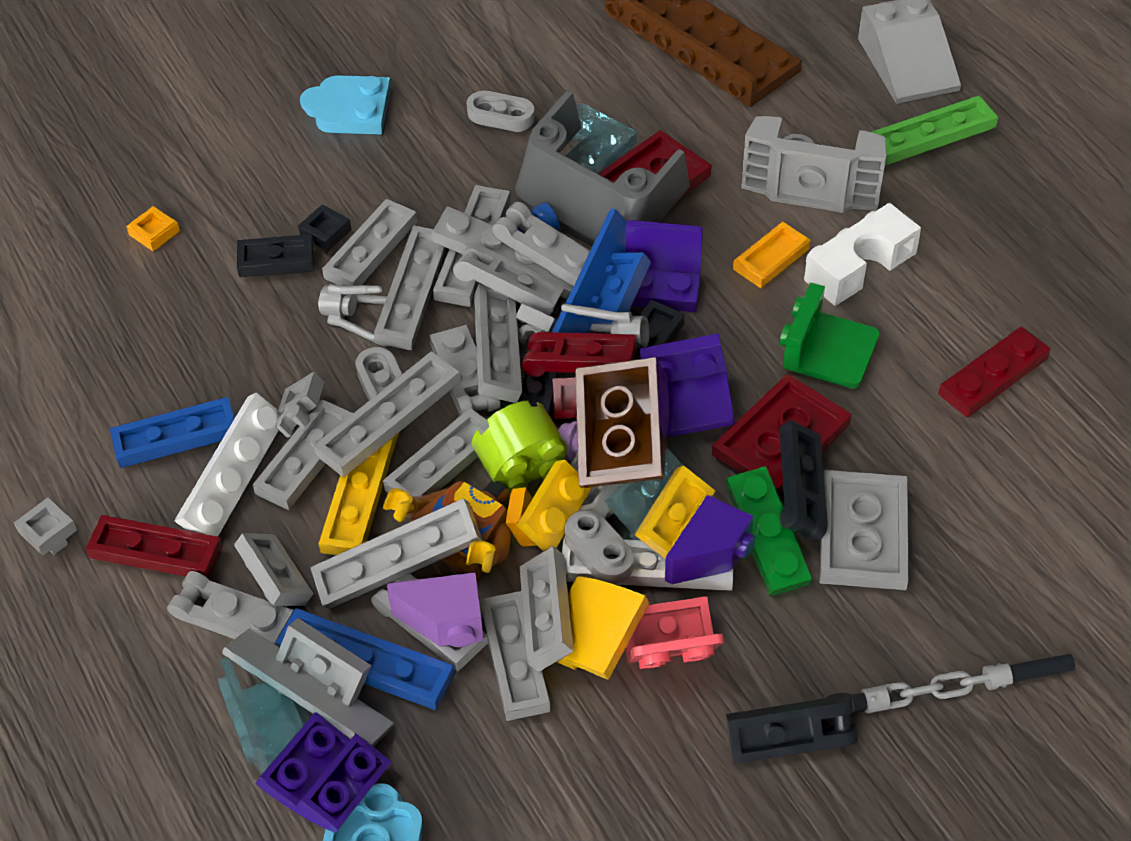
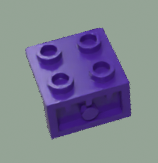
M627 221L625 253L644 252L651 261L631 306L645 308L653 300L677 311L696 312L701 276L702 227L647 221Z
M719 333L640 348L641 359L656 357L668 376L670 415L667 437L731 426L735 423L727 366Z

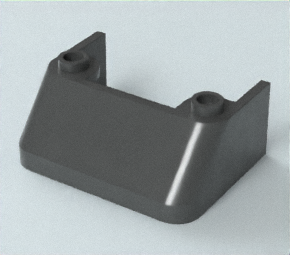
M567 90L532 129L515 191L518 201L525 204L531 212L533 207L545 202L549 204L557 216L561 229L593 246L610 209H617L626 222L634 220L660 223L687 191L690 183L685 153L680 149L672 155L656 175L643 168H632L622 173L615 183L560 154L581 129L573 92Z

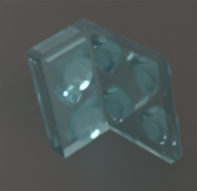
M227 657L220 660L225 676L218 678L217 682L233 726L238 734L247 763L250 764L257 761L263 774L303 727L293 700L279 693L266 682L242 691L231 661Z

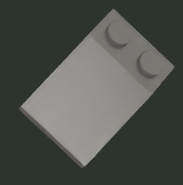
M894 0L862 7L858 40L896 104L960 91L961 83L940 16L930 0Z

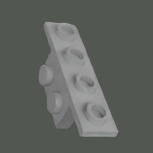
M299 618L288 626L280 648L248 628L223 649L222 654L236 662L241 668L251 672L312 714L317 712L349 739L357 733L374 747L393 727L394 722L357 699L371 665Z

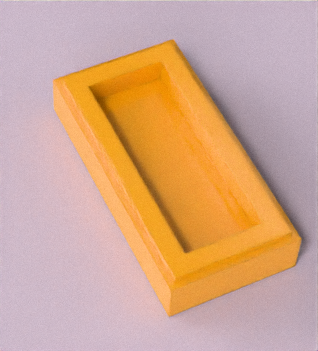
M781 222L733 260V270L761 289L810 249L811 240L785 222Z

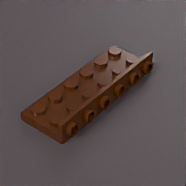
M605 0V13L611 18L616 19L634 33L639 34L656 45L657 48L665 51L683 65L688 66L705 77L706 80L714 83L749 107L756 104L801 71L802 60L706 0Z

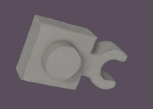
M315 372L302 378L284 391L277 411L280 417L277 420L276 427L287 438L291 436L292 430L297 424L302 429L308 425L310 421L309 414L321 401L320 395L325 382Z

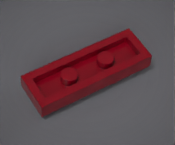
M1021 326L940 384L938 395L968 418L1047 360L1051 348Z
M101 515L85 549L89 558L185 577L188 572L195 571L204 575L209 580L223 546L218 536Z

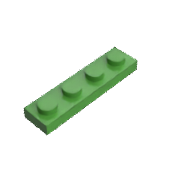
M979 95L872 131V133L885 137L886 166L996 128L998 116Z

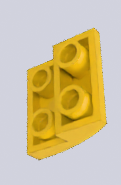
M577 576L568 592L574 651L556 662L573 670L579 667L609 680L648 607L649 601L645 595L608 582Z

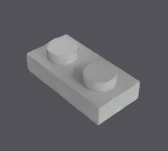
M242 533L234 546L271 605L306 606L314 593L276 535Z

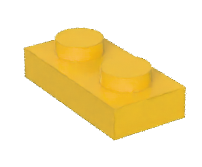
M565 459L555 462L516 526L543 552L552 546L557 548L565 534L566 521L571 515L578 512L592 487L582 489L579 487V473Z
M684 465L676 468L636 531L635 536L666 559L667 554L707 495L712 497L715 490Z

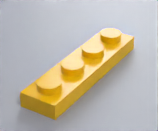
M399 433L345 477L340 475L318 543L320 553L338 555L367 542L384 485L383 480L386 478Z

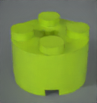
M521 401L497 411L486 420L490 427L482 435L477 430L472 438V447L490 478L494 482H501L507 488L509 494H511L512 489L527 488L529 482L540 477L545 479L553 464L564 459L568 449L564 438L544 406L537 402V407H532L528 401Z

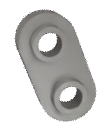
M478 91L471 94L467 99L468 118L476 124L514 132L527 130L534 124V105L525 98L492 91Z
M368 348L362 351L356 358L357 376L369 401L402 375L393 354L385 348Z
M579 511L568 518L565 524V542L597 580L611 584H619L627 580L633 572V551L600 514L593 511ZM589 527V528H592V529H590V530H582V529H580V528ZM610 554L618 556L616 559L606 558Z

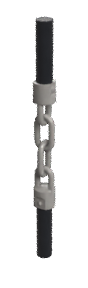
M1064 654L1011 665L1008 663H998L996 666L987 665L983 667L982 675L971 677L964 671L939 674L931 680L930 685L911 688L904 682L861 689V693L851 694L853 696L854 712L865 711L868 714L904 707L912 702L913 696L932 693L940 699L963 696L972 690L973 685L985 683L988 690H994L1000 686L1005 688L1013 682L1074 671L1075 661L1071 654ZM964 678L960 681V685L966 686L965 688L940 692L944 686L938 682ZM904 689L900 692V696L905 698L904 700L890 702L888 691Z

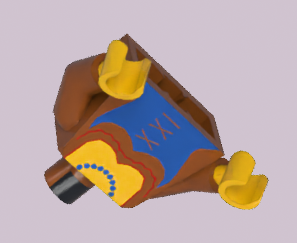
M491 480L479 491L466 482L460 481L448 489H442L424 496H411L407 491L398 488L389 490L383 509L395 510L393 516L398 522L405 521L406 517H411L410 522L463 498L470 503L483 541H473L468 548L441 559V561L460 573H475L477 581L483 572L489 573L493 565L501 563L509 557L512 532L505 523L507 509L502 504L509 498L510 494L501 482Z

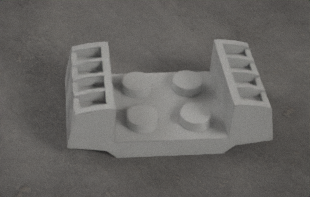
M771 116L755 117L745 135L742 189L764 194L774 202L840 213L850 209L877 211L886 161L884 136L859 130L855 150L782 139L780 138L782 118Z

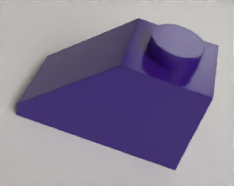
M707 495L666 556L665 581L673 585L730 572L740 557L743 559L748 557L754 546L756 536L751 534L753 516Z

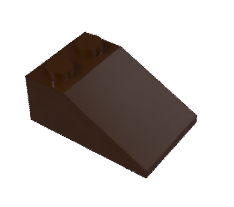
M657 358L575 369L579 487L582 489L663 479L670 412L668 376Z

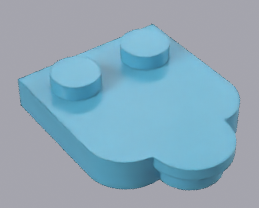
M331 76L326 78L320 86L305 90L300 96V104L307 115L315 118L317 127L324 132L382 135L391 92L390 77Z
M374 784L336 833L325 829L323 841H422V817L414 805L403 802L401 795L394 788L387 784Z

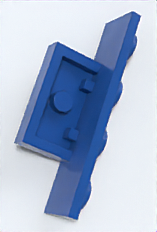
M617 209L609 210L565 304L613 312H629L651 261L644 252L625 253L627 222ZM562 311L552 332L588 333L592 324H612L613 321Z

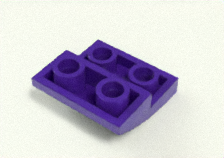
M314 712L259 777L256 785L295 813L336 833L392 761L357 733L349 739L317 712Z

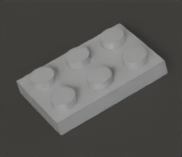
M824 470L828 527L826 534L820 540L819 583L906 590L908 584L907 476Z

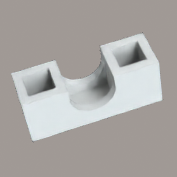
M888 203L877 211L869 212L863 220L852 227L844 228L836 237L822 246L814 247L807 254L804 281L808 284L811 282L825 286L824 297L834 306H837L863 289L867 265L864 260L877 261L890 271L917 253L921 227L891 203Z

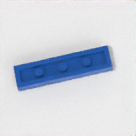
M297 608L275 642L276 646L280 648L288 626L299 618L371 665L364 682L365 685L435 711L455 675L454 665Z

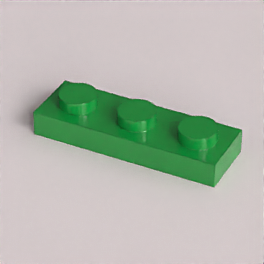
M766 466L727 477L725 487L733 507L753 516L751 534L756 536V540L751 552L769 597L810 585L812 577L794 533L780 525L779 518L783 507Z

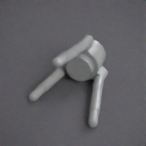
M329 284L325 285L320 292L318 307L320 314L328 316L327 323L329 325L340 326L374 343V333L344 318L355 313L357 302L385 304L387 296L366 295L381 293L382 287L379 285L340 286Z
M563 304L561 306L564 312L613 321L612 324H592L589 332L634 334L637 336L638 347H646L648 345L650 329L646 316H632L631 312H613L570 304Z

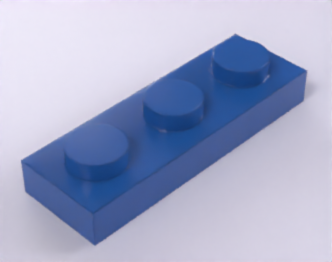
M225 397L110 428V433L119 467L123 468L220 442L234 421V415L229 398Z

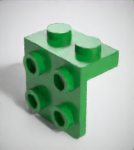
M810 282L805 296L798 295L792 311L793 323L785 324L780 337L779 345L785 347L783 368L851 389L858 388L861 385L878 342L879 330L875 327L823 313L825 286Z

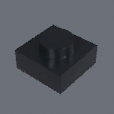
M323 204L298 225L300 235L312 234L313 243L326 251L330 250L352 230L350 219Z

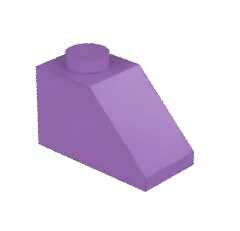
M475 573L387 584L392 615L438 646L451 645L463 647L472 642L484 641Z

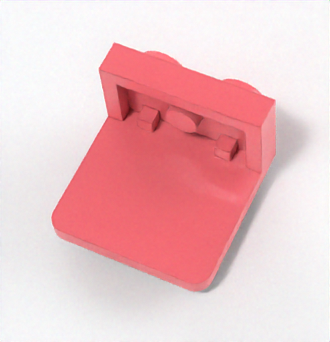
M706 596L648 605L625 650L628 663L639 662L640 669H649L665 666L667 662H671L670 657L682 655L683 663L709 659V656L715 655V649L725 642L723 634L714 635L708 598Z

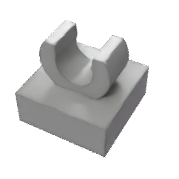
M521 304L515 318L525 325L518 330V342L525 345L528 337L533 333L552 332L557 320L527 305Z
M46 498L14 522L18 533L42 556L49 551L53 555L57 554L68 545L66 538L77 531L74 521L49 498Z

